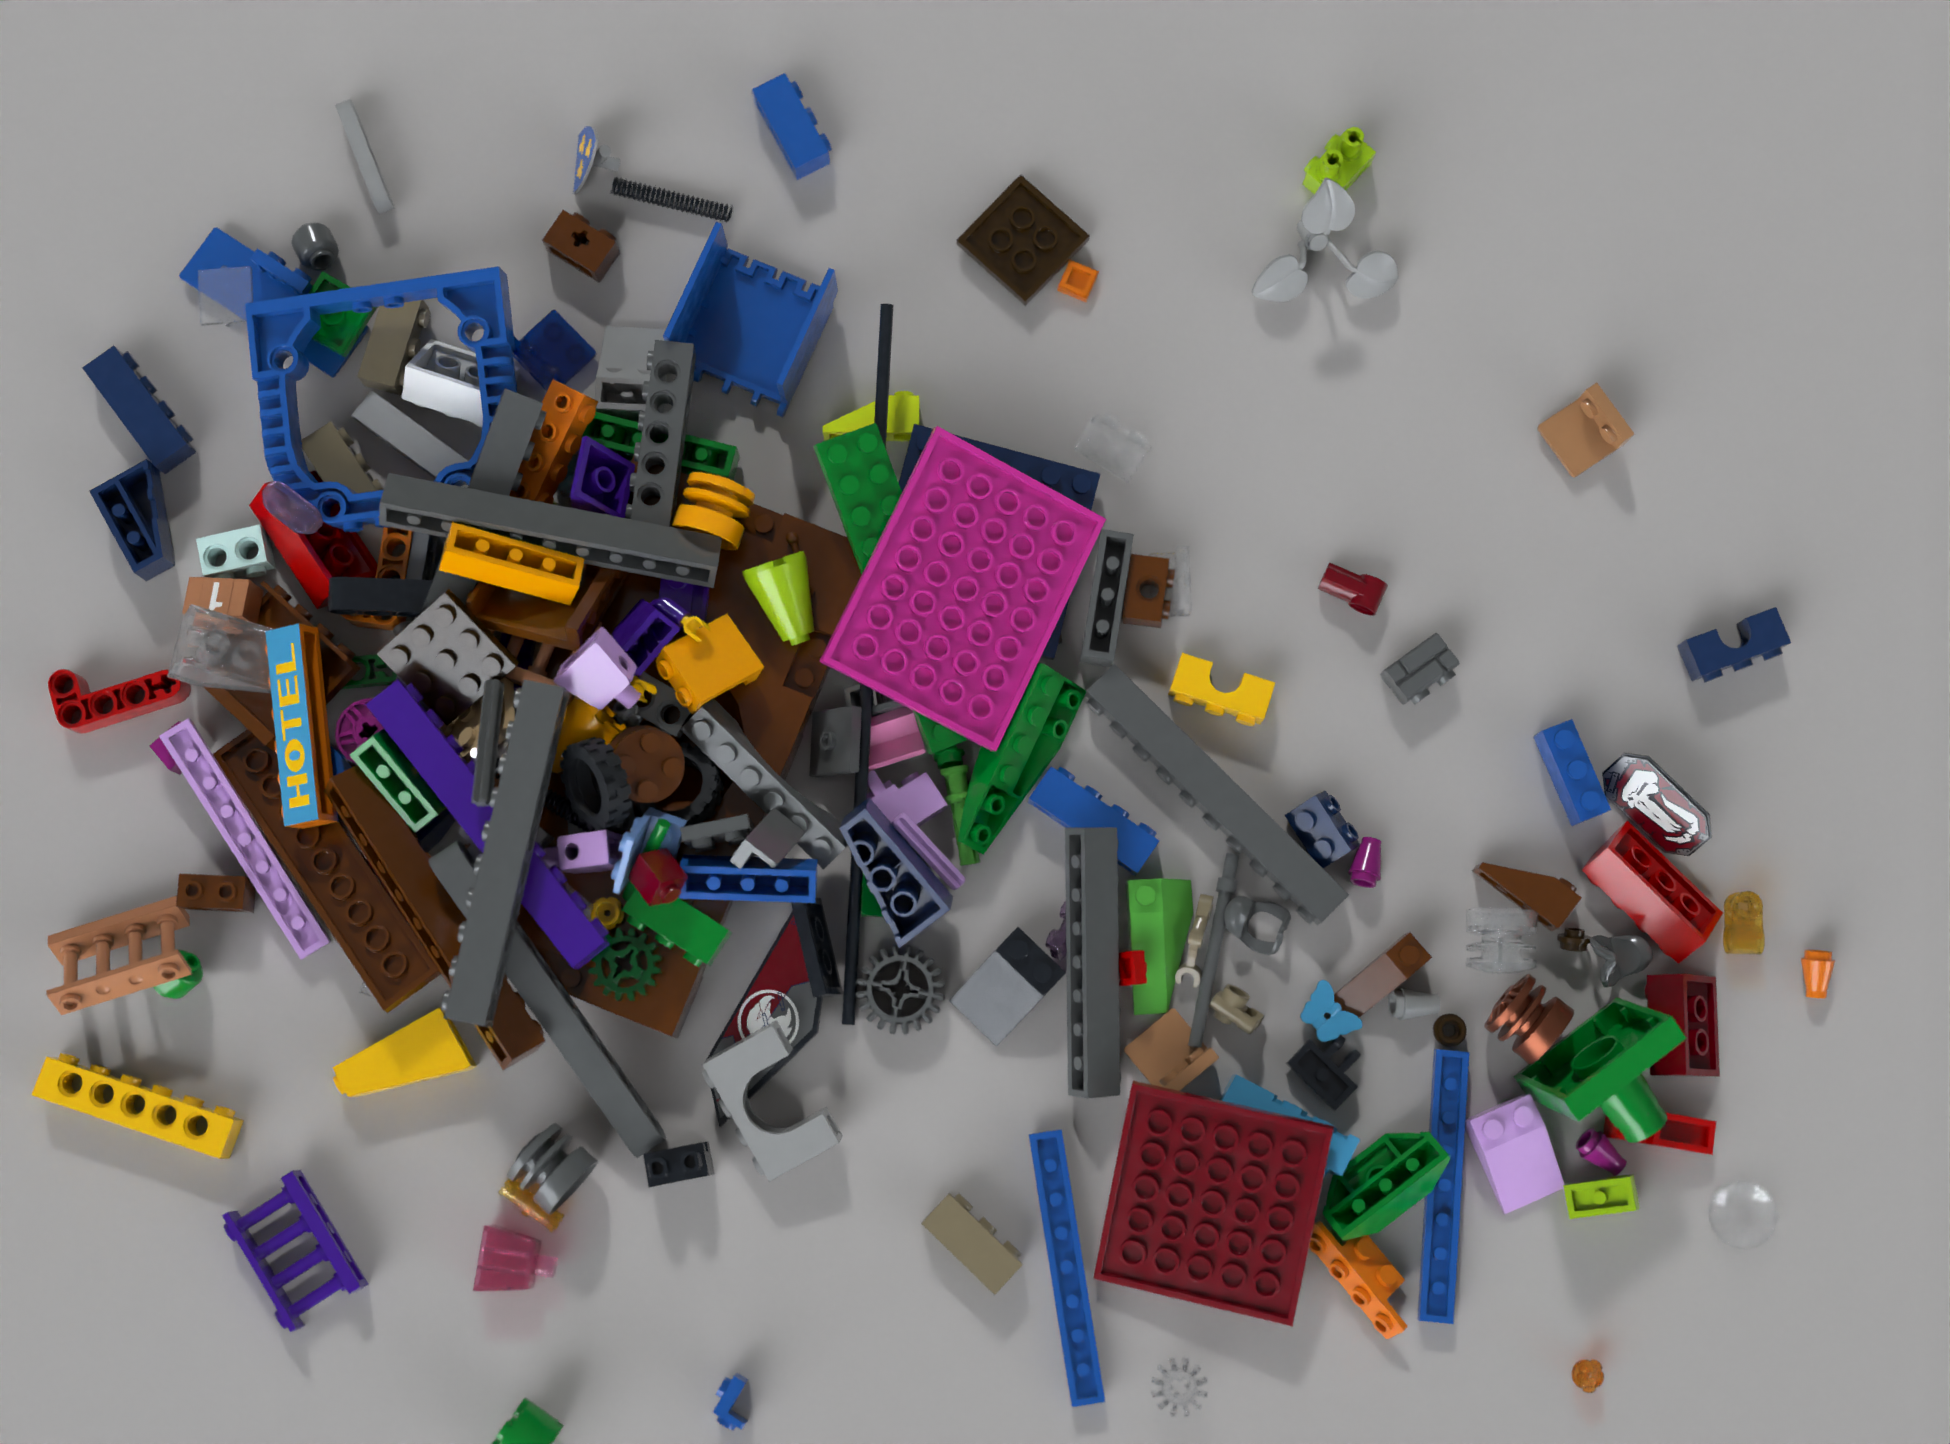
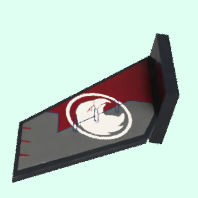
M816 897L815 903L791 902L793 911L707 1059L768 1024L776 1020L778 1021L793 1050L788 1056L759 1071L751 1078L748 1087V1100L818 1034L823 997H834L843 994L821 898ZM714 1087L711 1088L719 1127H722L731 1117H727L719 1104L721 1097Z

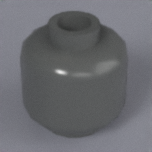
M304 224L297 229L292 237V247L300 263L307 269L318 271L328 269L338 257L339 248L330 229L324 224Z

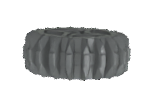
M893 945V956L888 957L886 950L882 948L880 949L882 961L878 962L874 956H870L869 961L875 967L870 970L862 966L861 972L868 975V979H857L856 983L860 986H866V991L857 992L856 997L860 999L867 997L868 1002L861 1004L859 1008L861 1011H866L869 1008L873 1010L866 1018L869 1022H872L877 1016L881 1018L877 1025L879 1030H882L886 1022L891 1023L890 1034H895L897 1025H902L903 1034L907 1035L909 1034L908 1024L913 1023L915 1029L920 1031L922 1029L918 1021L920 1018L923 1017L928 1024L933 1021L927 1014L929 1009L935 1013L940 1012L941 1009L934 1005L933 1001L934 999L944 1001L945 996L941 993H935V988L945 987V982H934L933 978L939 976L942 971L938 968L930 972L928 968L934 963L932 957L927 959L925 963L920 961L924 955L923 950H918L914 958L910 956L912 952L910 945H906L904 955H899L898 945ZM894 963H901L898 974L893 980H875L885 967ZM910 965H914L925 975L928 982V990L913 986L909 982ZM905 973L904 981L907 982L905 987L910 986L911 991L918 993L909 992V994H903L902 999L899 1001V1006L896 1007L898 1000L894 997L896 992L891 993V989L884 988V986H898L899 981L902 979V974ZM873 990H878L891 996V1016L884 1013L877 1006ZM911 998L926 1000L916 1013L907 1017H901L904 1003Z

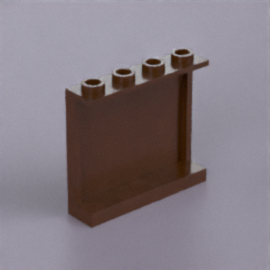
M584 564L580 585L571 605L481 581L478 582L474 590L468 593L465 605L487 629L576 651L592 636L630 572Z
M263 580L260 584L268 592L262 597L257 627L244 626L243 630H231L200 663L190 657L181 667L265 746L276 752L275 726L271 713L273 708L272 695L268 682L270 675L269 664L265 651V631L298 623L311 627L315 626L310 622L313 615L298 603L293 607L289 603L292 598L289 593L278 584L272 588ZM319 623L315 628L319 630L327 705L361 668L352 660L356 654L342 642L336 646L331 641L335 635Z

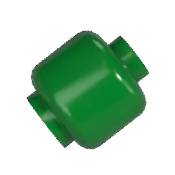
M180 949L178 950L192 969V975L154 986L155 991L163 997L172 999L183 998L202 981L203 971L198 957Z

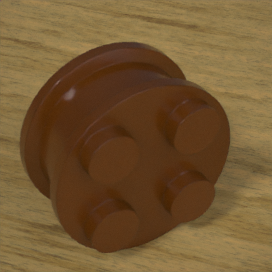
M636 725L624 729L612 739L610 745L614 749L613 753L615 755L618 754L622 761V769H625L628 775L626 780L627 784L631 787V794H629L631 800L640 803L657 802L671 795L679 786L684 775L685 760L679 744L670 735L652 726Z

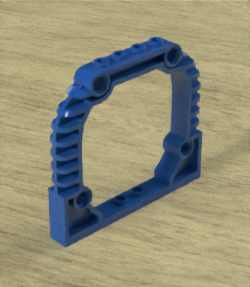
M499 266L245 303L252 379L257 382L264 457L270 475L286 496L297 504L315 511L316 516L321 521L335 528H342L344 532L364 530V525L375 524V527L378 528L388 527L379 525L380 501L383 490L357 493L338 482L327 481L319 483L308 471L302 451L296 381L304 378L309 370V361L304 355V351L312 337L321 328L320 315L353 310L356 313H366L372 311V307L377 306L400 308L404 306V302L437 298L438 302L461 320L458 326L459 339L467 348L476 353L483 413L481 440L468 462L455 463L445 467L438 473L434 482H442L460 487L469 484L503 390L506 388L517 393L513 358L515 341L507 274ZM478 329H484L482 338L478 341H472L473 333ZM293 356L291 366L284 369L283 363L285 359ZM340 503L341 509L339 514L331 517L330 510L332 506Z

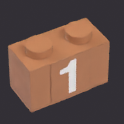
M189 577L182 614L192 620L193 625L204 629H212L214 625H223L232 630H243L244 626L257 627L264 590L250 579Z

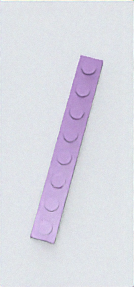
M186 719L159 735L299 958L302 960L332 942L191 719Z

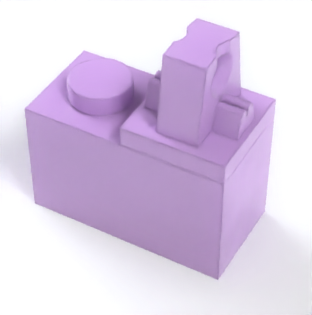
M874 769L868 773V787L871 792L867 794V799L870 797L891 823L895 817L904 812L920 827L948 809L947 803L927 772L921 775L918 772L909 775L901 781L903 786L899 789L890 780L883 784Z

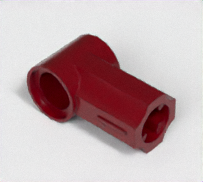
M1329 562L1318 589L1348 602L1351 608L1360 613L1375 616L1388 585L1377 577L1367 574L1360 576Z

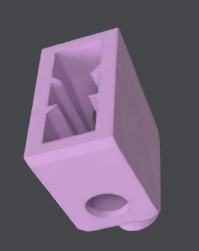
M602 626L560 666L554 680L557 685L564 687L568 692L596 709H603L614 698L627 709H630L641 696V693L630 685L637 668L636 664Z
M600 830L559 836L557 846L544 848L547 854L543 856V859L549 867L555 864L557 867L559 866L560 871L573 874L611 871L617 860L622 858L623 852L619 851V845L623 835L609 830Z

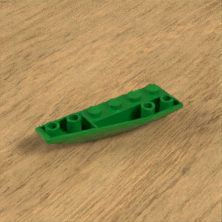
M1042 663L1037 664L997 750L992 752L983 746L980 748L963 808L958 842L984 855L1060 750L1086 694L1085 689Z

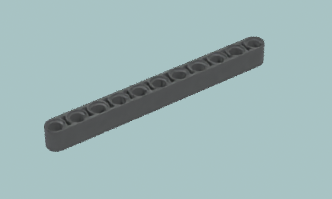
M457 840L431 857L429 864L467 919L469 908H466V899L470 888H475L477 875L474 874V858L467 848ZM517 921L505 969L506 976L627 1148L636 1158H639L666 1140L664 1130Z

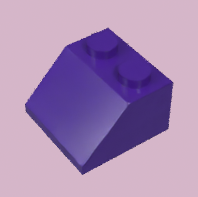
M582 437L570 494L572 508L625 518L630 494L631 473H634L635 464L590 437Z

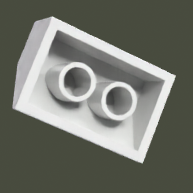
M430 339L405 366L402 399L412 402L418 407H427L442 412L446 416L458 417L482 427L483 413L476 353ZM515 366V376L517 381L520 368Z

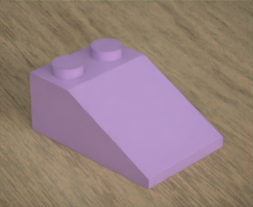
M1531 1094L1519 1095L1465 1120L1466 1132L1504 1214L1564 1189L1563 1185L1565 1184L1545 1124Z

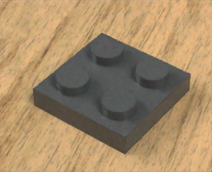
M748 814L681 827L680 831L682 841L690 849H696V852H704L715 849V843L726 841L729 842V845L742 844L744 839L754 830V825Z

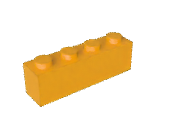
M452 522L445 541L439 570L571 605L580 585L585 558Z

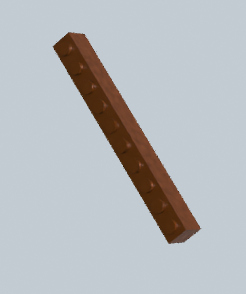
M358 765L331 777L324 792L451 988L453 977L450 976V966L453 957L459 955L461 942H458V933L462 922H467V919L433 872L429 864L431 855L423 851L417 842V834L405 823L403 818ZM504 974L492 1028L474 1024L503 1070L536 1052L546 1041L541 1025L536 1020H532L525 1009L526 1005L523 998L518 992H514L507 981L506 974Z

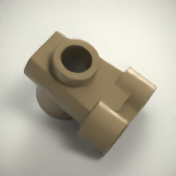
M1227 984L1223 992H1218L1209 1007L1215 1010L1214 1017L1228 1025L1233 1022L1238 1028L1249 1035L1259 1027L1265 1016L1256 1009L1246 1006L1250 998L1249 995L1239 987Z

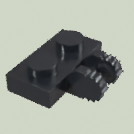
M1339 1035L1323 1052L1309 1039L1285 1063L1333 1111H1336L1358 1088L1345 1072L1361 1054L1356 1049L1351 1051L1339 1066L1330 1059L1344 1045L1346 1039L1342 1035Z

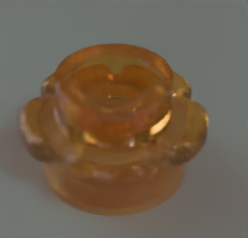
M1595 1359L1578 1361L1572 1369L1573 1382L1586 1393L1595 1392L1596 1388L1600 1387L1604 1381V1373L1601 1370L1602 1365Z

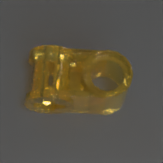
M1751 891L1732 893L1727 896L1723 906L1724 951L1727 954L1761 955L1765 945L1762 900L1759 895ZM1738 903L1747 904L1748 910L1739 909Z

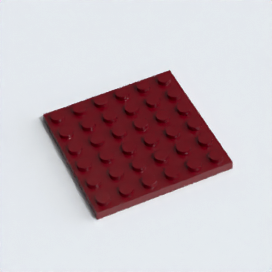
M1133 1081L1093 1279L1293 1327L1334 1126Z

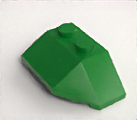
M1430 1132L1386 1133L1350 1160L1342 1176H1332L1326 1206H1324L1322 1214L1343 1241L1378 1233L1432 1192L1451 1158Z

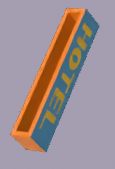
M298 623L265 631V651L268 657L270 674L268 682L271 688L273 705L271 713L275 726V750L278 757V782L281 787V814L284 819V826L306 829L338 822L337 810L324 792L330 778L333 777L319 630L318 628Z

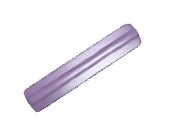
M900 813L892 821L894 828L952 890L958 889L965 882V877L906 813Z

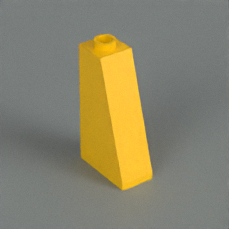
M439 1007L332 1068L336 1073L333 1080L340 1093H346L348 1097H359L472 1070L477 1065L453 1020L444 1018L445 1011Z

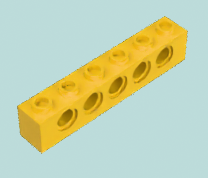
M60 1053L59 1057L45 1058L31 1094L32 1096L218 1159H230L244 1120L234 1117L236 1111L216 1105L215 1110L204 1107V1100L190 1095H185L183 1099L171 1096L173 1090L164 1086L154 1084L152 1089L141 1086L142 1079L127 1074H122L121 1078L109 1075L111 1069L91 1063L90 1068L79 1065L80 1058L69 1054ZM79 1075L82 1078V1087L78 1092H75L72 1088V1081L75 1076ZM110 1085L113 1088L114 1096L107 1103L103 1098V1091ZM138 1096H142L145 1100V1107L141 1113H137L134 1109V1102ZM170 1106L176 1110V1119L172 1124H169L165 1119V1112ZM203 1116L208 1122V1128L201 1135L196 1129V1123Z

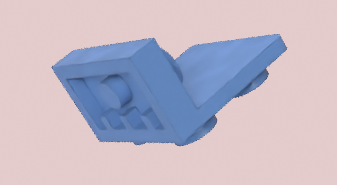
M652 807L647 809L642 818L637 816L630 833L627 831L624 833L619 845V851L623 852L621 860H617L611 874V879L615 880L612 892L620 894L628 883V876L639 854L643 852L658 819L662 818L670 822V828L659 849L667 848L675 860L682 841L680 828L686 827L687 821Z

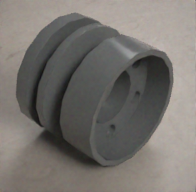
M553 1123L527 1143L516 1157L515 1163L507 1174V1177L515 1182L527 1173L519 1186L522 1191L538 1183L540 1187L533 1201L549 1215L554 1213L570 1198L598 1163V1160L583 1147L575 1149L568 1155L565 1151L572 1140L569 1134H566L555 1143L562 1131V1128L557 1123Z

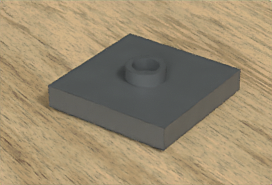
M847 706L812 712L810 777L820 778L859 772L861 707Z

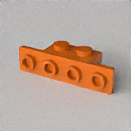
M1321 1221L1315 1222L1309 1249L1325 1264L1332 1277L1339 1281L1350 1295L1352 1301L1372 1321L1374 1328L1386 1339L1402 1333L1407 1328V1324L1387 1301L1392 1293L1405 1281L1402 1275L1368 1235L1345 1240L1340 1245Z

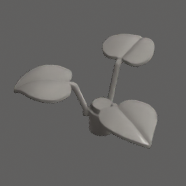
M1325 177L1319 189L1305 205L1301 220L1297 226L1298 233L1302 238V241L1298 243L1300 247V261L1298 262L1296 257L1290 254L1273 260L1256 280L1252 294L1257 298L1274 302H1285L1297 297L1304 290L1308 282V276L1302 269L1306 265L1307 248L1320 251L1328 246L1340 261L1353 272L1346 279L1345 284L1349 292L1359 298L1377 297L1391 289L1398 279L1397 265L1393 257L1388 253L1373 251L1362 256L1356 267L1332 243L1329 238L1331 230L1340 231L1348 227L1354 218L1355 206L1350 195L1342 186Z

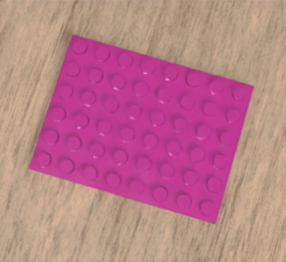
M936 426L913 469L819 662L994 752L1004 736L1106 519L941 427Z

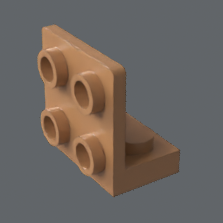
M1597 382L1587 388L1577 400L1537 427L1539 433L1573 478L1625 445L1634 435V432Z
M1174 1008L1170 1009L1124 1048V1052L1151 1085L1177 1091L1182 1090L1219 1059L1211 1047L1207 1048L1203 1042L1199 1048L1188 1046L1191 1027Z

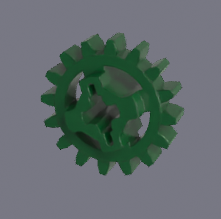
M621 928L616 929V937L614 938L607 934L605 938L609 941L610 945L591 959V961L596 962V967L588 970L589 974L598 975L599 977L594 981L593 985L595 987L604 985L605 988L602 994L607 997L614 991L616 1001H621L624 994H627L629 1001H635V992L647 996L648 993L645 987L648 984L656 987L657 982L652 977L654 974H662L663 970L655 967L656 962L663 960L661 955L653 954V951L658 947L657 943L653 942L647 945L646 942L649 935L645 933L636 938L637 934L634 928H630L628 935H624ZM620 943H632L625 950L616 951L613 949L615 945ZM643 951L648 961L647 971L641 965L640 958L643 955ZM631 957L629 963L633 966L632 970L620 972L622 966L618 964L620 959L627 960ZM605 959L610 964L611 972L608 976H606L604 971ZM635 978L639 981L630 987H619L628 979Z

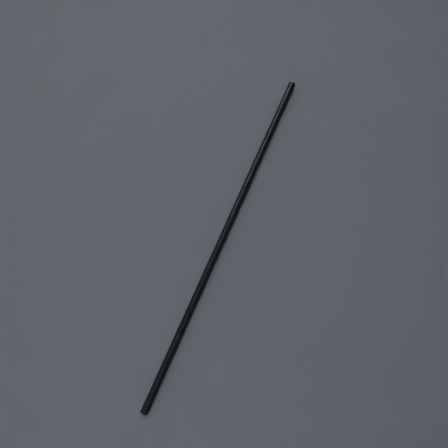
M881 304L874 417V423L877 424L885 448L894 307L892 304ZM860 683L859 707L862 709L859 772L855 773L853 809L867 799L873 689ZM852 853L842 1009L843 1025H855L863 871L860 866L858 867Z

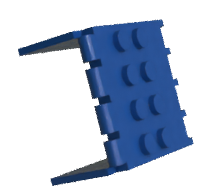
M716 221L663 334V338L665 341L694 344L696 364L693 381L699 383L703 374H708L724 381L721 392L728 395L734 385L753 393L750 402L753 406L757 407L762 397L780 404L776 415L783 418L833 310V302L838 293L835 270L828 268L821 286L811 283L807 292L804 291L807 280L782 271L779 279L776 280L778 268L753 259L750 267L747 268L749 256L728 248L723 226Z

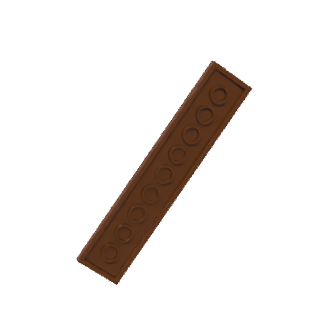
M247 729L213 753L236 792L383 1011L389 1013L441 975L410 924L386 892L376 873L339 819L338 822L306 829L284 826V819L281 814L282 798L281 787L278 782L279 767L276 752L265 746Z

